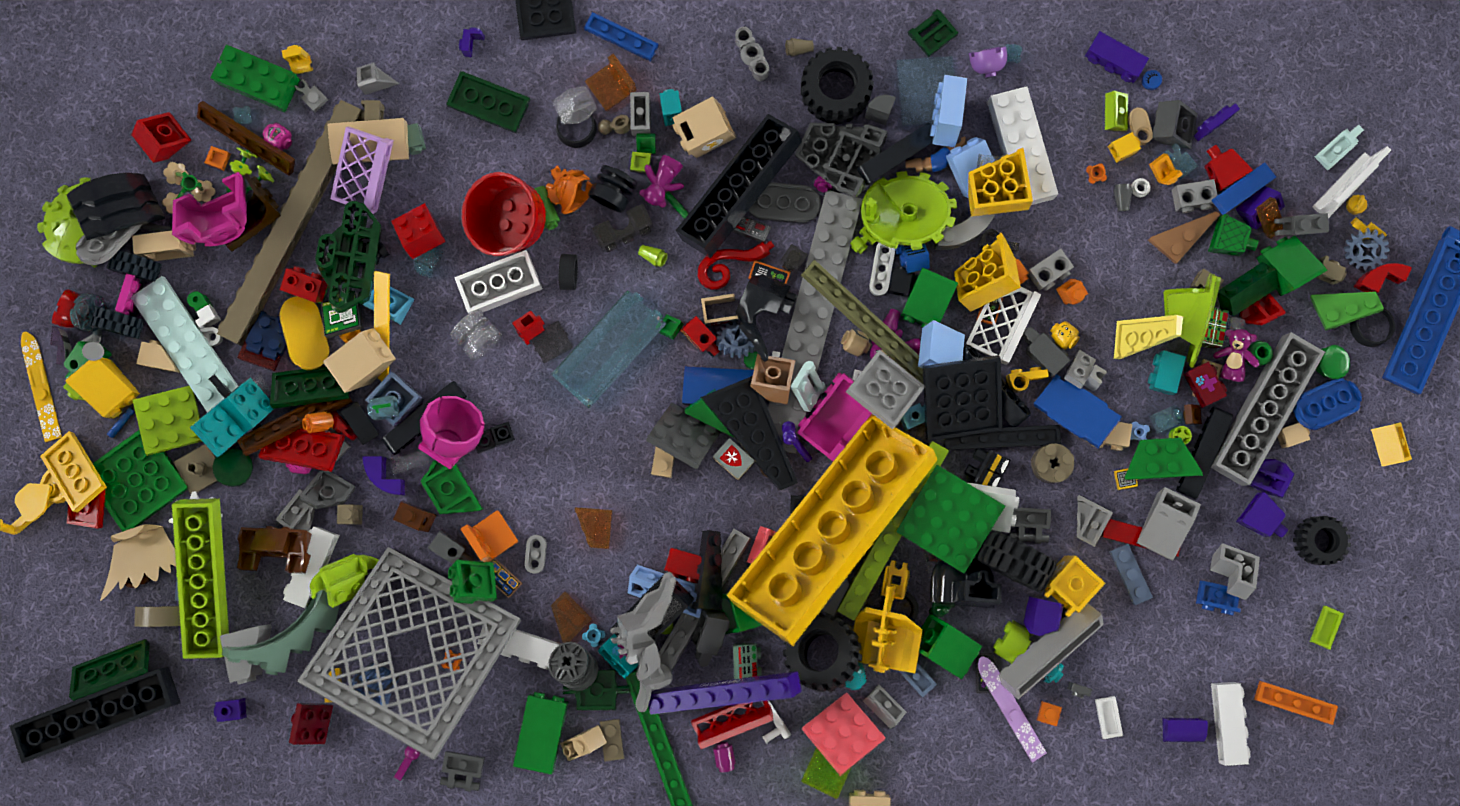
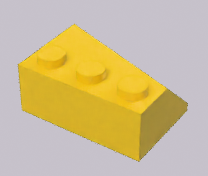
M1023 147L1010 155L1007 154L997 161L987 163L968 173V199L971 217L1029 210L1033 198Z
M1002 233L996 236L997 240L990 246L988 244L982 248L983 252L977 257H971L954 271L955 281L958 282L956 287L958 301L970 312L1021 288L1016 259Z

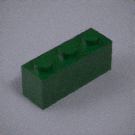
M1261 262L1218 290L1220 309L1228 310L1229 314L1234 317L1277 289L1279 284L1276 269Z

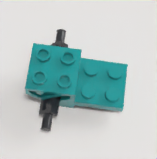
M215 374L208 379L224 399L212 407L210 411L190 428L216 457L222 455L246 432L261 427L259 422L273 410L270 406V399L251 377L232 392Z

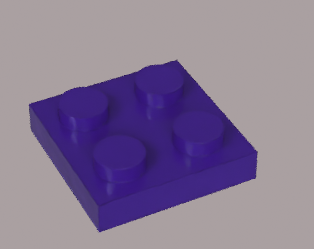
M1235 103L1230 108L1226 105L1216 115L1204 121L1197 128L1198 132L1194 135L1195 139L1199 142L1228 121L1240 110L1238 105Z

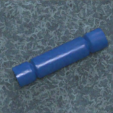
M129 407L125 411L126 413L108 431L107 435L114 438L117 432L121 430L135 413L134 409Z

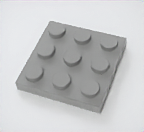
M879 349L846 393L893 430L923 391L925 385Z

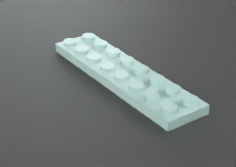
M164 276L159 277L155 282L153 281L132 296L131 300H133V303L207 412L224 399L216 387L208 380L211 376L215 374L231 392L238 387Z

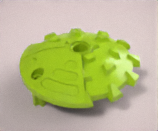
M907 171L896 172V178L887 181L883 177L867 190L861 205L863 224L876 241L887 247L896 249L898 245H909L912 250H919L923 247V243L931 240L935 243L940 242L944 238V235L941 233L945 228H953L956 218L950 217L951 209L957 208L955 198L949 199L945 191L949 190V187L943 182L936 184L929 180L931 175L920 172L918 177L907 176Z
M88 177L80 178V184L69 188L67 185H63L58 188L57 192L59 195L51 203L48 201L44 203L42 211L46 212L44 221L37 225L38 232L44 233L47 239L42 243L43 247L52 256L67 263L83 264L76 254V244L84 235L69 205L67 194L81 184L90 181L91 179Z

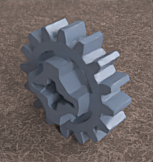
M1366 228L1364 233L1359 229L1358 235L1352 233V240H1346V244L1349 246L1344 247V251L1348 252L1345 254V258L1350 259V265L1355 263L1356 269H1359L1360 266H1363L1364 270H1367L1368 266L1375 269L1376 263L1382 265L1381 259L1388 258L1384 252L1390 251L1389 247H1386L1389 242L1388 240H1383L1385 238L1384 234L1378 235L1376 229L1372 233L1369 228ZM1356 244V245H1357V250L1354 251V254H1353V248H1354V245ZM1380 244V251L1377 254L1376 249L1379 247ZM1361 245H1363L1366 248H1370L1371 253L1369 251L1367 252L1366 250L1363 251Z
M733 322L731 326L726 323L725 328L720 327V332H717L716 345H719V351L724 350V355L730 353L731 358L734 355L741 358L742 354L747 357L749 352L754 353V345L741 331L736 322Z

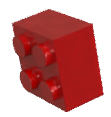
M425 203L391 221L403 248L412 260L446 242L433 214Z

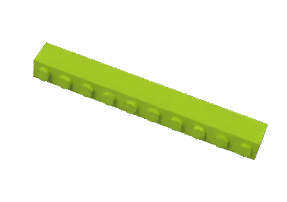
M933 441L929 442L928 446L933 448L938 459L937 462L873 542L874 545L869 549L837 609L839 613L855 621L902 536L896 530L936 465L941 466L949 452L948 449Z

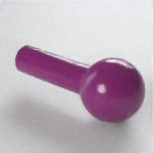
M410 746L406 747L404 751L405 758L394 776L399 781L403 778L412 760H416L420 756V752Z

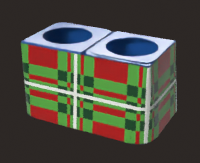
M1214 307V310L1211 311L1202 347L1217 349L1223 346L1229 314L1228 310Z

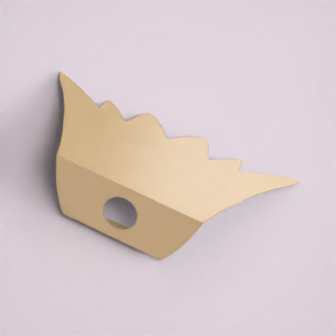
M144 524L111 535L113 542H120L114 545L110 570L100 601L113 590L118 582L120 589H122L128 577L134 588H137L143 579L144 573L153 581L158 580L159 567L171 573L170 564L176 567L175 548L165 533L163 526Z

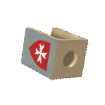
M734 294L701 299L706 327L738 322V316L707 320L705 305L735 301Z
M730 438L713 456V459L737 480L754 463V459Z

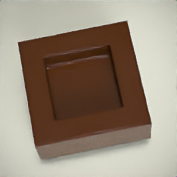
M1184 405L1183 418L1185 424H1202L1200 405Z

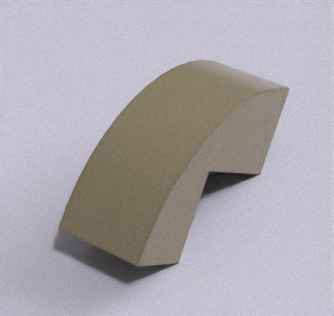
M179 606L135 607L134 626H180Z

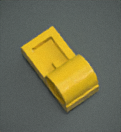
M291 45L287 49L281 50L283 58L289 62L291 71L296 75L313 71V67L310 66V63H312L311 56L300 46Z
M1033 367L1028 372H1023L1022 369L1011 370V373L1006 375V381L1008 386L1015 393H1018L1028 387L1029 381L1049 377L1048 369L1042 370L1041 367ZM1016 378L1022 381L1021 388H1017L1014 385Z

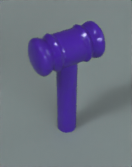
M791 421L783 423L784 443L794 445L806 462H810L812 457L797 438L795 424Z

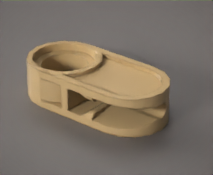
M1143 108L1133 109L1128 115L1130 130L1137 137L1138 132L1144 131L1147 134V140H1139L1141 145H1146L1153 137L1148 114Z

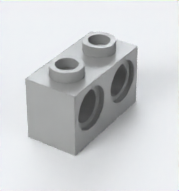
M1214 179L1177 185L1172 189L1176 212L1182 211V213L1193 212L1195 208H1201V210L1211 209L1214 205L1211 200L1218 196ZM1201 192L1207 195V200L1202 198ZM1183 195L1188 197L1189 203L1183 200Z
M1059 249L1029 269L1028 276L1038 291L1043 288L1047 291L1056 285L1054 283L1055 280L1060 278L1062 281L1071 275L1070 270L1074 266L1063 250ZM1055 263H1060L1063 267V270H1057L1055 268ZM1039 273L1046 274L1047 281L1041 280Z

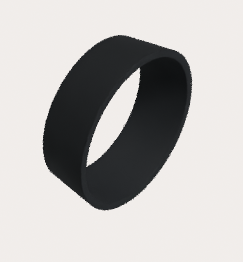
M573 106L560 113L556 123V132L562 143L572 148H581L588 145L594 139L597 124L594 117L586 109ZM573 110L586 112L592 120V129L589 135L579 141L566 139L558 128L560 119L566 113Z
M1385 308L1382 311L1387 317L1390 326L1385 340L1374 342L1365 338L1359 329V319L1350 322L1352 336L1358 343L1367 347H1376L1383 344L1392 337L1395 331V320L1392 314Z

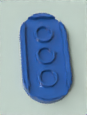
M1344 378L1334 379L1301 394L1293 411L1296 419L1302 426L1311 430H1317L1357 412L1360 408L1362 396L1360 390L1353 382H1348Z

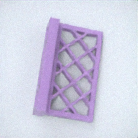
M349 126L346 127L331 200L347 204L350 202L347 199L350 198L351 201H356L354 195L361 192L365 199L364 204L372 214L376 213L394 140L389 138L383 139ZM350 133L356 134L360 143L353 146L349 139ZM368 140L377 142L375 151L371 152L366 144ZM361 144L367 153L362 158L359 157L355 150ZM350 150L356 158V161L351 164L348 163L345 157L346 152ZM368 156L373 163L372 168L369 170L366 169L362 162ZM357 162L363 171L358 176L355 175L351 168ZM346 168L352 176V179L347 182L342 177V170ZM364 174L369 181L368 186L365 188L362 187L358 180ZM354 180L359 191L352 194L347 184ZM343 186L348 197L342 198L337 196L338 188Z

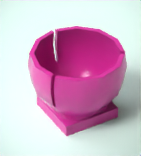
M442 396L427 405L420 419V431L423 441L419 444L418 449L448 469H451L462 456L474 450L484 433L485 424L482 413L472 402L457 396Z

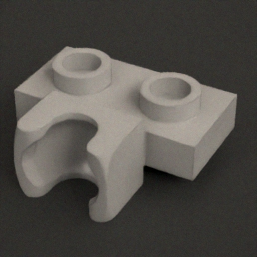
M1079 350L1064 379L1080 389L1085 386L1091 391H1096L1102 384L1101 379L1107 372L1101 367L1094 365L1096 359Z

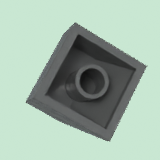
M1181 100L1159 102L1158 109L1156 110L1155 126L1152 130V138L1161 144L1191 149L1198 113Z

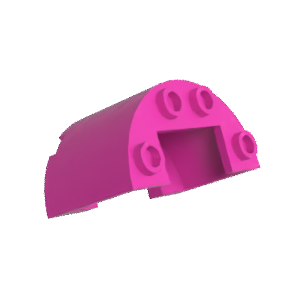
M237 172L223 178L222 182L231 192L204 204H200L190 193L173 200L172 235L186 243L193 245L195 242L205 243V246L223 245L238 238L245 230L247 223L246 183L242 175Z
M840 372L832 381L835 385L831 383L824 392L827 396L823 400L820 398L813 406L816 410L808 419L804 417L798 424L800 429L797 432L832 461L837 458L872 414L846 393L854 380L845 373L841 374Z

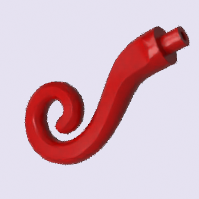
M770 240L766 244L761 242L748 250H717L711 259L706 256L699 264L698 280L708 289H721L730 280V270L721 263L714 265L712 271L714 273L721 272L723 276L719 281H712L707 275V270L714 262L722 259L746 262L759 261L770 255L769 250L775 246Z

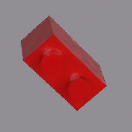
M670 548L664 570L671 572L676 578L682 575L687 577L686 581L697 583L700 575L697 573V567L701 563L702 558L699 555Z

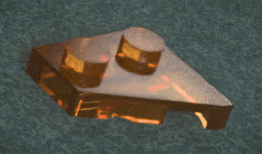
M575 507V512L589 547L610 548L613 510Z
M566 591L551 605L563 643L570 642L592 620Z

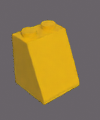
M103 357L96 361H87L65 380L102 417L109 419L118 417L122 413V409L133 404V399H137L136 397L140 394L112 360Z

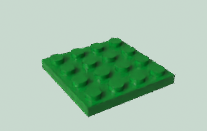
M140 429L93 463L107 486L105 488L104 506L122 532L139 526L189 488L165 451L148 456L145 454Z
M936 465L896 532L960 572L965 573L1004 510L1005 505L939 465Z

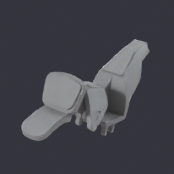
M671 572L664 573L659 589L645 594L633 611L617 616L618 627L610 630L612 634L619 633L618 637L611 639L613 643L623 645L624 649H619L618 652L621 655L628 653L626 661L629 664H639L636 675L640 680V690L636 699V708L639 712L647 710L652 689L658 690L667 686L673 679L670 669L666 665L660 664L656 643L647 633V631L661 624L672 600L676 578Z

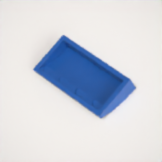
M685 366L682 404L691 405L714 389L717 391L751 377L754 370Z

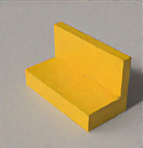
M1401 422L1371 429L1381 466L1412 460Z

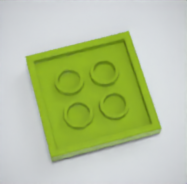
M190 386L133 399L144 451L147 456L202 442L190 428L201 418L195 393Z

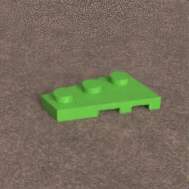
M1376 292L1310 295V299L1325 331L1384 310Z

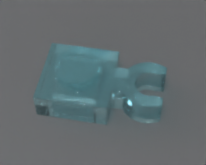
M1175 143L1172 146V149L1175 151L1174 153H1171L1168 149L1164 153L1168 154L1169 158L1173 160L1172 163L1175 169L1182 172L1183 175L1180 176L1182 179L1197 168L1198 165L1187 152L1181 154L1179 145Z

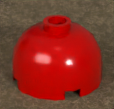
M65 290L57 303V312L54 311L52 323L65 328H73L78 326L81 321L85 322L89 311L86 310L87 303L84 297L72 290Z

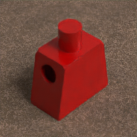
M1214 145L1207 150L1212 160L1204 167L1210 180H1215L1217 193L1253 171L1232 148L1222 153L1218 146Z

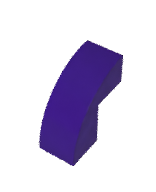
M363 456L365 472L376 487L390 494L405 496V480L386 479V457Z

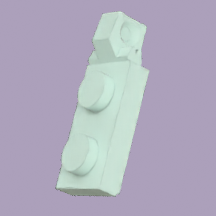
M1358 125L1351 131L1348 129L1342 131L1315 158L1326 170H1329L1358 144L1359 140L1356 137L1364 129Z

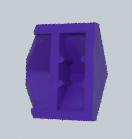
M1264 459L1250 486L1268 495L1283 498L1294 477V473L1284 462L1276 459Z
M1029 597L1023 621L1029 633L1042 636L1058 631L1064 604Z

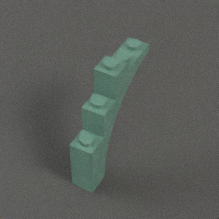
M321 590L316 593V598L310 600L307 608L299 618L283 632L254 645L224 647L222 655L227 657L230 662L240 663L241 660H248L249 664L260 665L266 671V674L278 675V672L285 673L290 652L302 654L303 651H310L314 631L326 633L327 630L334 628L339 605L334 608L329 606L327 593Z

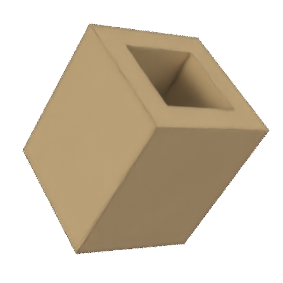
M1298 422L1283 427L1277 438L1281 448H1287L1310 440V431Z

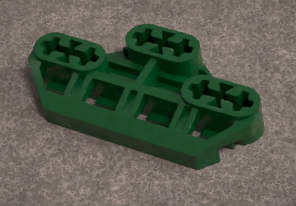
M350 201L345 205L342 225L332 234L322 235L318 241L315 262L330 289L329 302L336 313L347 312L358 303L363 305L371 297L382 227L366 205L357 201ZM368 216L373 221L370 228H366ZM361 238L370 239V242H367L365 253H362L364 241H360ZM356 263L366 264V267L363 266L361 278H358L360 267L356 266ZM352 288L362 289L356 299H354L355 291H352ZM340 291H341V295H340V296H341L342 301L339 302V294H340Z

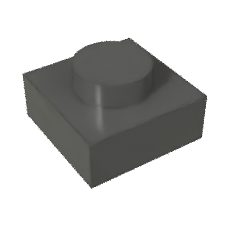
M1069 682L1067 687L1068 690L1072 691L1073 696L1083 698L1084 695L1091 696V688Z

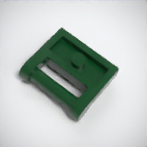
M936 9L932 12V16L915 29H910L908 35L929 58L958 35V31L942 12ZM936 21L940 23L925 36L921 37L919 35Z

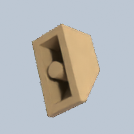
M149 340V343L141 342L136 364L181 373L159 341Z

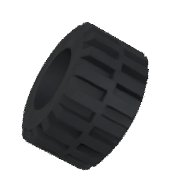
M1314 516L1303 520L1304 523L1298 524L1299 530L1294 531V534L1297 535V538H1293V542H1297V546H1294L1295 551H1300L1298 553L1299 557L1305 558L1304 561L1314 565L1338 563L1337 561L1344 559L1343 555L1349 553L1346 549L1351 547V543H1348V539H1351V536L1346 534L1348 531L1347 527H1342L1343 523L1336 521L1334 517ZM1320 529L1324 530L1329 537V546L1324 552H1321L1315 545V535Z

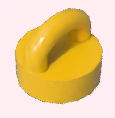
M1354 195L1346 202V209L1354 215L1364 212L1367 208V200L1364 195Z

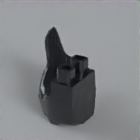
M755 275L749 280L735 313L742 321L739 328L752 342L762 360L766 362L769 358L768 351L762 335L756 326V317L764 310L776 314L780 310L789 314L798 295L789 291L791 286L777 279Z

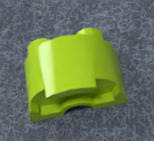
M1014 620L1012 622L1008 621L1003 629L1006 632L1003 639L998 638L993 646L995 649L993 653L1011 664L1018 655L1026 652L1031 643L1029 639L1033 636L1026 627Z

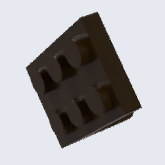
M248 173L244 176L254 193L250 201L246 203L247 223L245 230L238 238L225 244L231 252L241 247L243 243L257 235L258 232L281 216L277 209L279 205L272 198L271 192L266 187L263 189L261 182L255 176L251 177Z

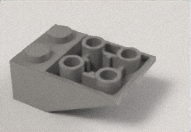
M1164 487L1156 494L1137 544L1173 561L1195 521L1201 504Z

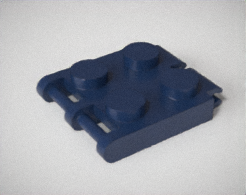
M261 311L245 340L247 351L259 355L262 352L264 357L276 360L278 356H283L287 344L280 316L274 317L268 315L265 311Z

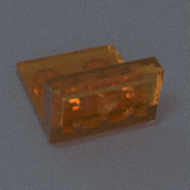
M614 54L607 57L609 62L607 66L585 80V83L605 111H608L630 96V93L637 91L635 82Z

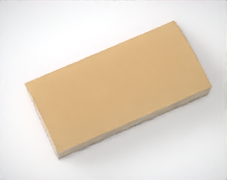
M404 118L328 124L329 146L333 165H338L345 129L348 126L383 139L389 138L394 140L389 161L409 159L408 129ZM350 133L349 139L352 145L360 143L357 135ZM368 140L366 142L371 152L375 151L377 142ZM362 144L355 148L360 158L367 155ZM351 150L346 152L345 157L349 164L356 161ZM369 156L362 160L363 163L372 162Z

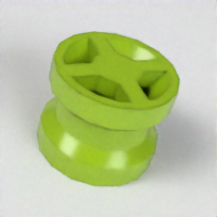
M1178 426L1171 429L1168 437L1181 438L1186 445L1191 441L1192 433L1187 427Z

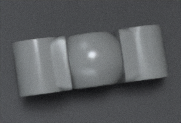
M740 27L736 31L735 42L739 47L741 59L749 66L754 79L764 81L769 76V64L765 61L763 48L758 43H755V38L752 36L749 28ZM744 35L747 36L748 39L742 41L739 39V37ZM752 51L755 52L757 55L755 57L748 56V53ZM764 68L766 71L764 73H758L756 69Z

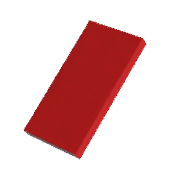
M301 428L261 448L258 457L263 460L332 472L345 437L342 434L325 431L308 433L307 430Z

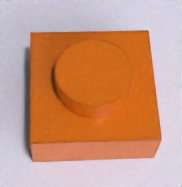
M211 146L204 163L225 171L231 153Z
M1042 701L1037 721L1057 727L1062 707Z

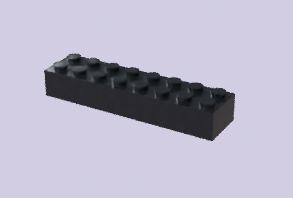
M767 114L676 229L681 240L711 259L802 143L798 131Z
M168 666L12 724L10 729L21 763H25L173 707L181 702Z

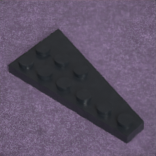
M753 376L700 397L748 455L754 459V462L778 490H783L798 483L764 398L751 387Z

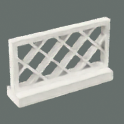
M1387 146L1371 157L1363 153L1312 207L1319 214L1328 213L1329 218L1379 166L1378 164L1391 149Z
M1021 287L998 298L1001 310L991 313L990 303L984 305L965 345H971L975 350L988 356H996L997 354L991 351L989 345L999 342L1001 346L999 353L1001 363L1007 365L1014 354L1041 294ZM1021 292L1027 296L1024 302L1017 304L1013 294ZM1010 295L1014 305L1004 308L1001 298ZM1015 308L1017 317L1009 321L1005 311ZM1002 312L1006 322L996 325L993 315ZM990 316L993 327L983 330L981 320ZM1007 325L1009 334L1001 338L997 328ZM994 329L998 339L988 342L985 332ZM982 334L985 344L978 346L972 343V339L975 335Z

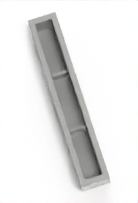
M1087 603L1079 613L1073 612L1071 616L1061 618L1058 631L1045 634L1040 640L1032 643L1025 653L1018 655L1010 666L1002 669L999 674L1001 685L1019 700L1104 625L1102 614Z

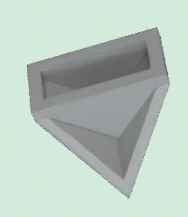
M374 62L357 68V84L365 95L400 84L376 67Z

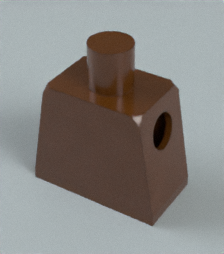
M401 501L393 520L416 530L429 532L436 514Z

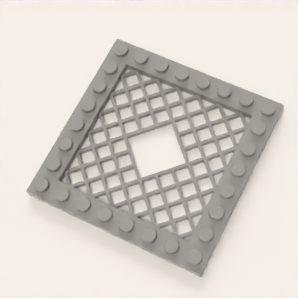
M388 547L297 682L435 760L521 622V619L489 601L476 600L473 604L454 603V597H451L449 594L452 581ZM401 579L403 588L392 591L390 582ZM404 579L414 585L406 587ZM388 585L389 592L383 593ZM417 588L419 597L409 600L407 591ZM421 589L430 594L422 596ZM404 592L405 601L395 604L393 595ZM390 596L392 605L381 608L380 598ZM434 597L436 606L425 609L423 600ZM437 598H439V599H441V600H443V601H445V602H447V603L442 604V605H439ZM420 601L422 610L411 613L410 604ZM377 602L378 609L371 610ZM406 605L408 614L398 617L396 608ZM450 606L452 616L442 618L440 609ZM454 607L458 608L463 612L455 614ZM393 609L394 618L384 620L382 611ZM437 610L438 619L428 622L426 613ZM379 613L381 622L370 624L368 615ZM423 614L425 623L414 626L412 617ZM467 615L469 625L458 627L456 618ZM470 616L480 620V622L472 624ZM409 618L411 627L400 630L399 620ZM453 619L455 629L444 631L443 622ZM366 620V626L360 627L363 621ZM395 622L397 631L386 633L385 624ZM440 623L441 632L431 635L429 626ZM484 624L486 634L475 637L473 627ZM487 625L492 627L490 631H488ZM382 626L383 635L372 637L371 628ZM426 627L433 663L395 673L388 637ZM470 628L472 638L461 641L459 631ZM368 630L369 639L359 641L357 632ZM456 632L458 642L447 644L446 635ZM354 636L355 643L349 644V642ZM442 636L444 646L434 648L432 639ZM485 638L478 649L476 640ZM384 639L386 648L375 651L373 641ZM473 641L475 651L464 654L462 644ZM370 643L372 652L361 655L360 645ZM459 645L461 655L450 658L448 648ZM356 646L358 656L347 659L346 649ZM445 649L447 659L436 661L435 652ZM387 652L389 661L378 664L376 655ZM343 653L344 660L337 661ZM474 655L467 667L465 658ZM373 656L374 665L364 668L362 658ZM462 659L464 668L453 671L451 661ZM359 660L360 669L350 672L348 662ZM448 663L450 672L439 675L437 665ZM345 664L346 673L336 676L334 666ZM390 665L391 675L380 677L379 668ZM434 667L436 676L425 679L424 669ZM375 669L377 679L366 681L365 672ZM421 671L422 680L411 683L410 673ZM361 673L363 683L352 685L351 676ZM459 673H463L462 676H461V678L459 679V681H458L457 684H456V680H455V676H454V675L459 674ZM406 675L408 684L397 687L396 677ZM451 676L453 686L442 688L441 679ZM347 677L349 686L338 681V679ZM392 679L394 688L383 691L382 681ZM437 680L439 690L428 693L427 683ZM378 683L380 692L369 695L367 685ZM423 684L425 694L414 697L413 687ZM364 686L366 696L354 689ZM409 688L411 698L400 701L398 691ZM452 690L451 694L445 702L443 692ZM395 692L397 702L386 705L384 695ZM440 693L442 703L431 706L429 696ZM381 696L382 705L372 700V698ZM426 697L428 707L417 710L415 700ZM412 701L414 711L403 714L401 704ZM398 706L400 715L389 710L388 708ZM441 708L434 719L432 710ZM429 711L431 721L420 724L418 714ZM415 715L417 725L405 718ZM431 725L427 731L422 728Z

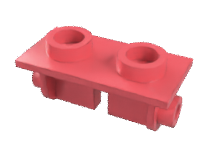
M760 526L747 560L748 563H753L772 539L774 533H777L776 531Z

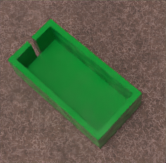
M226 44L219 58L222 63H217L210 78L222 87L285 113L296 91L295 85L298 86L301 79L294 72Z

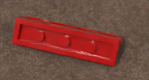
M762 701L764 706L759 708L753 707V702L727 705L691 720V724L698 735L700 749L773 721V711L769 702ZM737 708L746 709L742 715L734 714ZM720 715L728 716L725 722H719L716 719ZM703 722L710 724L709 728L703 731L698 726V724Z

